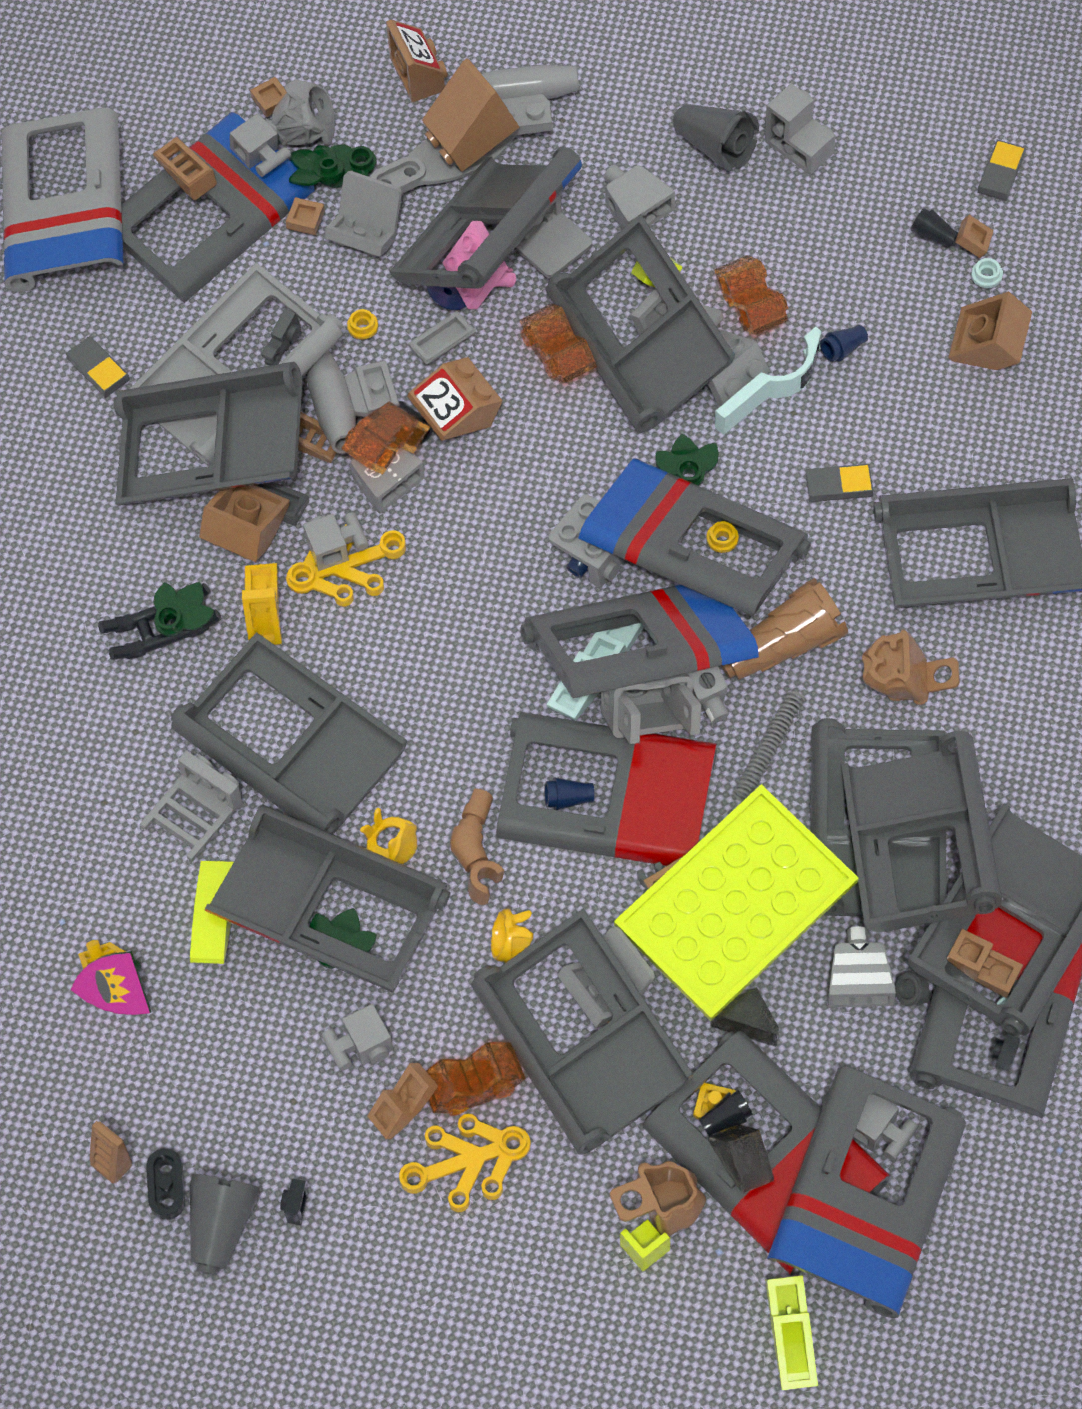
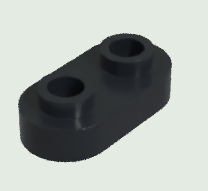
M168 1148L158 1149L149 1156L146 1164L148 1203L156 1217L170 1220L179 1216L185 1207L183 1164L175 1151ZM169 1165L172 1167L169 1173H160V1169L163 1166ZM165 1199L174 1200L170 1207L162 1206V1202Z

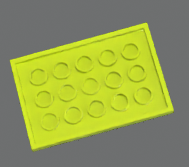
M761 784L614 921V926H618L628 939L712 1021L858 882L859 878Z

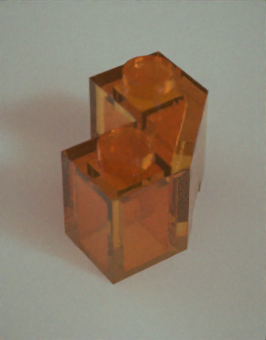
M746 255L714 269L725 301L729 307L735 306L739 311V323L744 331L757 335L788 321L786 299L782 293L767 287L765 281L767 272L760 260L758 261L757 258Z
M551 303L519 320L523 328L520 331L523 341L528 347L531 346L551 379L567 383L597 367L586 339L573 334L561 306Z
M389 401L360 420L348 432L345 439L346 442L341 449L369 469L384 474L400 448L411 453L415 452L430 426L404 408Z
M486 1042L466 1059H440L426 1070L438 1085L428 1101L433 1113H449L450 1116H456L470 1108L513 1094L515 1092L514 1088L526 1078L511 1042Z

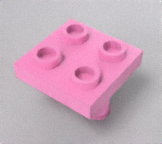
M472 221L442 262L447 271H458L459 265L463 261L468 260L488 237L489 233L482 221ZM504 261L482 288H457L468 309H478L494 287L510 288L514 286L516 275L512 273L513 269L509 268Z

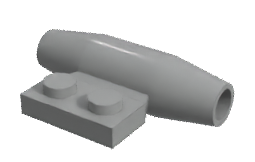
M533 65L494 70L482 74L498 93L520 127L509 136L553 131L549 99L579 91L577 66Z
M328 351L308 371V388L318 423L335 452L341 454L348 453L356 447V416L374 419L400 413L398 398L386 360L355 367L356 370L344 377L331 352Z

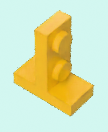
M277 563L245 566V590H242V603L248 641L257 632L274 645L282 644L279 620Z

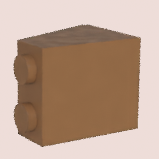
M468 58L462 61L422 119L429 130L425 133L427 139L435 149L440 145L442 149L439 153L450 166L455 163L461 172L520 128L498 93Z

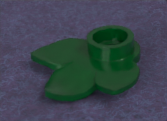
M345 144L331 146L335 150L337 158L344 164V173L339 182L326 186L332 188L342 187L343 177L348 171L368 176L377 164L375 154L365 146H357L355 148Z
M318 145L313 151L299 149L292 152L289 158L291 163L298 168L289 178V182L292 184L312 186L321 182L326 185H332L339 182L344 173L343 162L337 158L335 150L328 146Z
M681 434L674 442L671 452H656V464L659 469L700 486L704 481L705 473L714 469L718 463V447L716 443H711L698 449L689 437ZM685 474H692V475H694V476H693V477H685L684 475H685Z
M166 582L159 587L155 593L153 603L157 609L154 624L160 634L171 637L178 635L183 630H197L212 619L214 610L203 605L204 591L200 582L187 585L177 592ZM176 619L173 624L167 625L168 620Z
M354 908L340 913L332 921L321 914H316L309 926L316 931L367 953L376 942V933L360 931V921ZM318 961L319 964L322 965V966L325 967V968H329V969H334V968H335V967H332V966H330V965H328V964H325V963H323V962H321V961Z

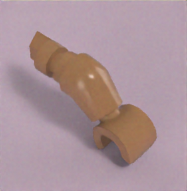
M474 789L470 802L465 805L461 815L463 819L452 830L450 846L451 852L465 871L470 872L467 888L470 898L480 905H486L490 896L489 888L481 884L479 880L490 878L495 883L502 881L504 869L495 862L487 861L488 858L482 845V825L486 821L493 796L485 790Z

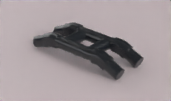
M202 583L204 597L211 594V591L207 584ZM153 606L131 615L127 614L115 617L114 619L99 621L98 627L100 633L103 634L126 632L135 629L137 626L142 641L138 640L132 643H125L123 646L109 648L111 660L133 659L185 638L198 636L207 631L210 626L222 620L220 613L214 609L212 619L202 628L183 630L178 635L171 637L162 634L154 636L149 621L154 620L157 609ZM170 619V624H173L176 621V619Z

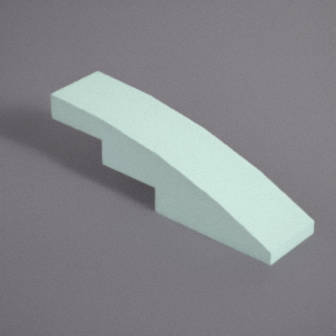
M642 623L596 632L584 652L579 651L573 661L581 662L629 651L643 630ZM560 681L546 705L548 708L576 721L599 693L572 698L562 681Z

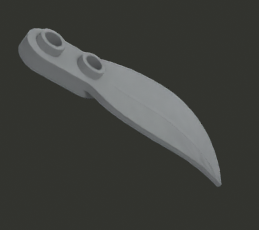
M517 135L505 138L463 172L455 163L449 166L439 153L442 147L439 145L435 149L427 139L414 148L408 157L401 158L374 171L371 178L399 187L402 194L420 185L440 184L461 179L473 174L487 157H492L494 160L498 158Z

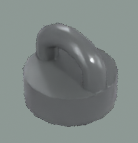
M904 972L899 976L896 981L895 991L897 999L901 1004L905 1006H920L923 1003L930 1002L931 992L927 979L916 972Z

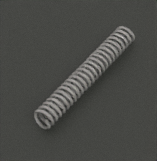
M795 691L786 693L773 721L770 722L768 730H766V734L763 735L752 759L749 760V764L745 768V772L742 773L740 781L737 782L738 785L733 790L734 797L740 802L744 800L737 796L736 792L746 799L756 789V786L759 785L758 782L761 781L763 773L766 772L765 769L768 768L770 760H773L772 756H775L774 752H777V748L780 747L779 744L782 743L781 739H784V735L787 734L786 731L789 730L791 722H794L793 718H796L795 714H798V710L801 709L800 706L803 705L802 702L805 701L802 694Z

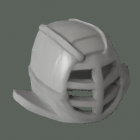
M293 80L287 83L285 86L287 93L276 105L271 120L278 130V139L281 141V144L284 146L309 144L322 137L324 146H330L335 132V116L328 93L321 86L302 80ZM313 101H315L318 110L316 116L312 105Z

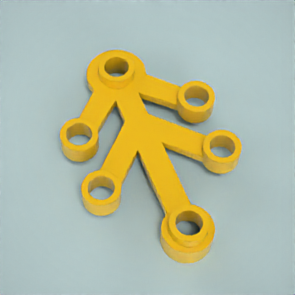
M387 531L381 536L379 545L348 555L349 561L318 571L311 551H309L304 562L295 563L288 570L286 575L287 585L296 593L303 594L315 590L334 597L336 604L339 606H349L354 600L352 588L346 584L338 586L323 579L334 575L365 587L366 593L371 596H378L384 590L383 578L378 574H367L354 569V567L383 557L389 559L400 558L406 551L405 537L399 531ZM354 542L346 544L348 553ZM393 545L399 547L398 549H395V550H389V549H388L390 546H393ZM301 577L308 578V580L303 582L297 581ZM372 582L379 583V586L372 588L369 586V584ZM341 593L349 594L346 598L338 597Z
M464 1114L458 1120L459 1133L467 1138L477 1135L492 1142L489 1145L478 1147L445 1133L444 1129L440 1126H431L425 1132L427 1146L435 1150L445 1148L459 1155L428 1167H424L416 1162L404 1165L399 1173L401 1187L408 1193L417 1194L426 1188L428 1182L465 1169L456 1189H453L448 1196L450 1208L455 1212H463L470 1205L469 1194L484 1163L498 1157L491 1176L485 1178L481 1184L483 1196L488 1200H496L503 1193L502 1182L512 1162L521 1160L530 1150V1137L524 1129L510 1126L499 1130L478 1121L477 1117L473 1114ZM467 1121L475 1124L471 1130L463 1129L462 1125ZM433 1133H439L442 1136L438 1142H432L429 1137ZM515 1140L520 1145L516 1149H509L507 1143ZM412 1176H417L421 1180L417 1185H410L408 1179ZM494 1183L499 1188L496 1192L490 1193L486 1190L487 1185ZM461 1195L465 1197V1202L457 1205L453 1203V1198Z

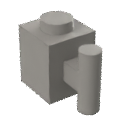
M259 113L230 132V149L249 169L262 161V163L255 167L261 177L291 157L290 151L285 146L275 152L278 149V130L270 120L265 121Z
M354 512L344 516L347 526L339 528L334 514L317 516L303 524L305 539L318 571L349 561L346 544L354 542L358 551H363L369 547Z
M373 1003L342 1018L345 1036L338 1038L334 1029H328L321 1035L340 1071L346 1070L352 1065L347 1054L353 1051L356 1052L362 1065L369 1062H380L389 1055V1052L393 1051L391 1036Z
M871 1094L867 1098L853 1139L872 1152L876 1150L883 1139L890 1144L883 1153L887 1158L895 1161L919 1127L910 1119H907L901 1128L895 1126L894 1123L897 1120L899 1108L895 1106L896 1104Z

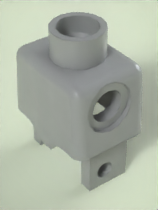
M687 673L601 692L600 709L615 737H625L630 744L640 743V735L681 729H686L690 736L700 734L701 704L693 695V680Z

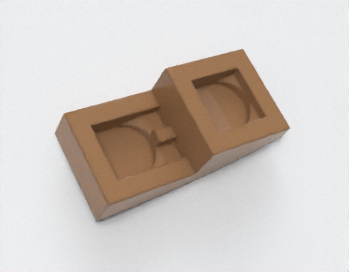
M962 929L947 960L976 982L1007 998L1021 972L1023 964L992 950L993 943Z
M409 1063L394 1089L382 1091L367 1117L385 1139H392L420 1112L438 1085L420 1063Z

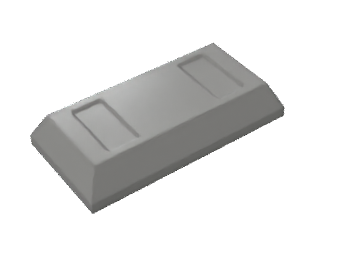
M455 311L409 342L408 346L426 365H429L476 333V330L458 311Z

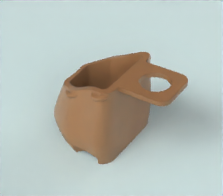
M901 630V632L893 635H882L862 655L864 683L893 701L911 700L918 705H922L927 702L929 693L953 689L960 683L959 662L956 658L952 657L927 662L925 654L915 639L905 630ZM944 666L951 668L952 675L948 681L944 683L935 681L934 674L939 668Z
M666 1161L655 1166L642 1163L638 1166L636 1180L616 1187L610 1192L611 1201L620 1220L627 1222L648 1213L655 1229L661 1235L666 1232L669 1237L682 1229L689 1228L700 1215L706 1202L705 1195L696 1187V1175L672 1161ZM635 1191L641 1196L642 1203L639 1208L627 1210L621 1205L620 1200L625 1192Z

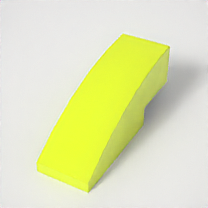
M201 861L193 913L190 963H225L231 922L206 912L205 907L211 903L234 862Z
M803 1275L765 1279L781 1389L789 1390L818 1386Z

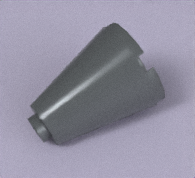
M685 104L675 112L673 117L674 128L677 133L728 171H733L732 168L734 167L739 169L743 167L750 159L758 141L753 139L754 130L759 131L758 119L752 113L746 111Z
M192 1174L190 1181V1261L193 1264H197L196 1271L217 1275L218 1269H226L257 1202L259 1187L235 1180H222L220 1177Z

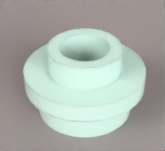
M984 258L978 261L973 266L971 273L973 282L982 288L997 286L1003 276L1001 266L996 260L991 258Z

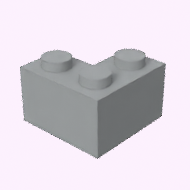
M791 83L766 106L765 142L811 175L834 154L836 135L828 126L821 125L813 119L814 99H812L810 94L805 90H800Z

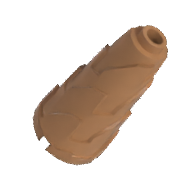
M816 578L809 580L789 595V599L770 612L766 619L750 629L758 646L759 657L722 665L721 667L729 679L735 676L737 680H740L759 670L763 672L791 657L794 659L814 648H823L848 634L845 621L838 625L835 620L841 615L839 609L820 582L817 583Z

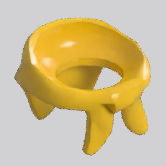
M380 808L375 809L374 824L372 826L365 825L360 828V832L367 838L366 845L368 850L400 864L410 860L417 850V826L399 817L392 816L382 819ZM389 827L400 829L397 836L388 842L387 849L377 844V837L384 829Z
M503 909L498 913L492 928L491 937L492 956L496 961L506 963L530 946L533 940V933L525 927L516 925L531 917L532 912L530 910L512 914L510 909Z

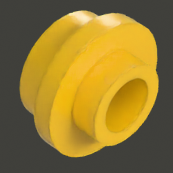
M356 310L347 321L348 332L356 339L371 338L378 330V320L368 310Z
M720 521L709 528L706 540L712 550L726 553L732 551L737 546L739 535L732 524ZM723 536L726 537L728 540L720 541L717 540V538Z

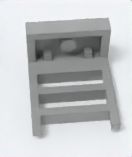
M185 751L178 759L182 775L143 819L140 826L146 830L152 822H155L192 848L187 854V858L193 862L199 854L202 855L206 850L205 846L211 839L215 840L224 824L227 825L231 821L230 817L237 809L240 810L242 808L243 802L239 783L233 776L226 772L221 774L213 769V765L201 755L195 757L188 751ZM179 792L216 817L217 820L211 826L174 801L175 795ZM167 807L205 834L200 840H197L160 813Z

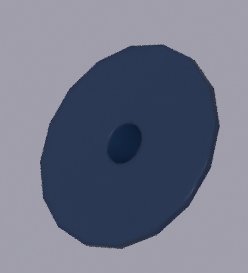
M427 286L430 297L441 307L449 310H461L466 307L456 287Z

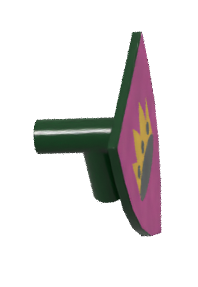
M132 951L113 953L92 961L78 974L70 989L84 1001L105 1011L127 1015L150 1014L152 1012L139 975L142 966L138 960L134 959Z

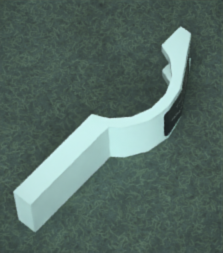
M815 327L804 336L807 347L803 350V355L806 360L798 370L784 376H770L761 372L715 411V428L725 435L768 397H789L803 390L811 380L820 351L822 331Z

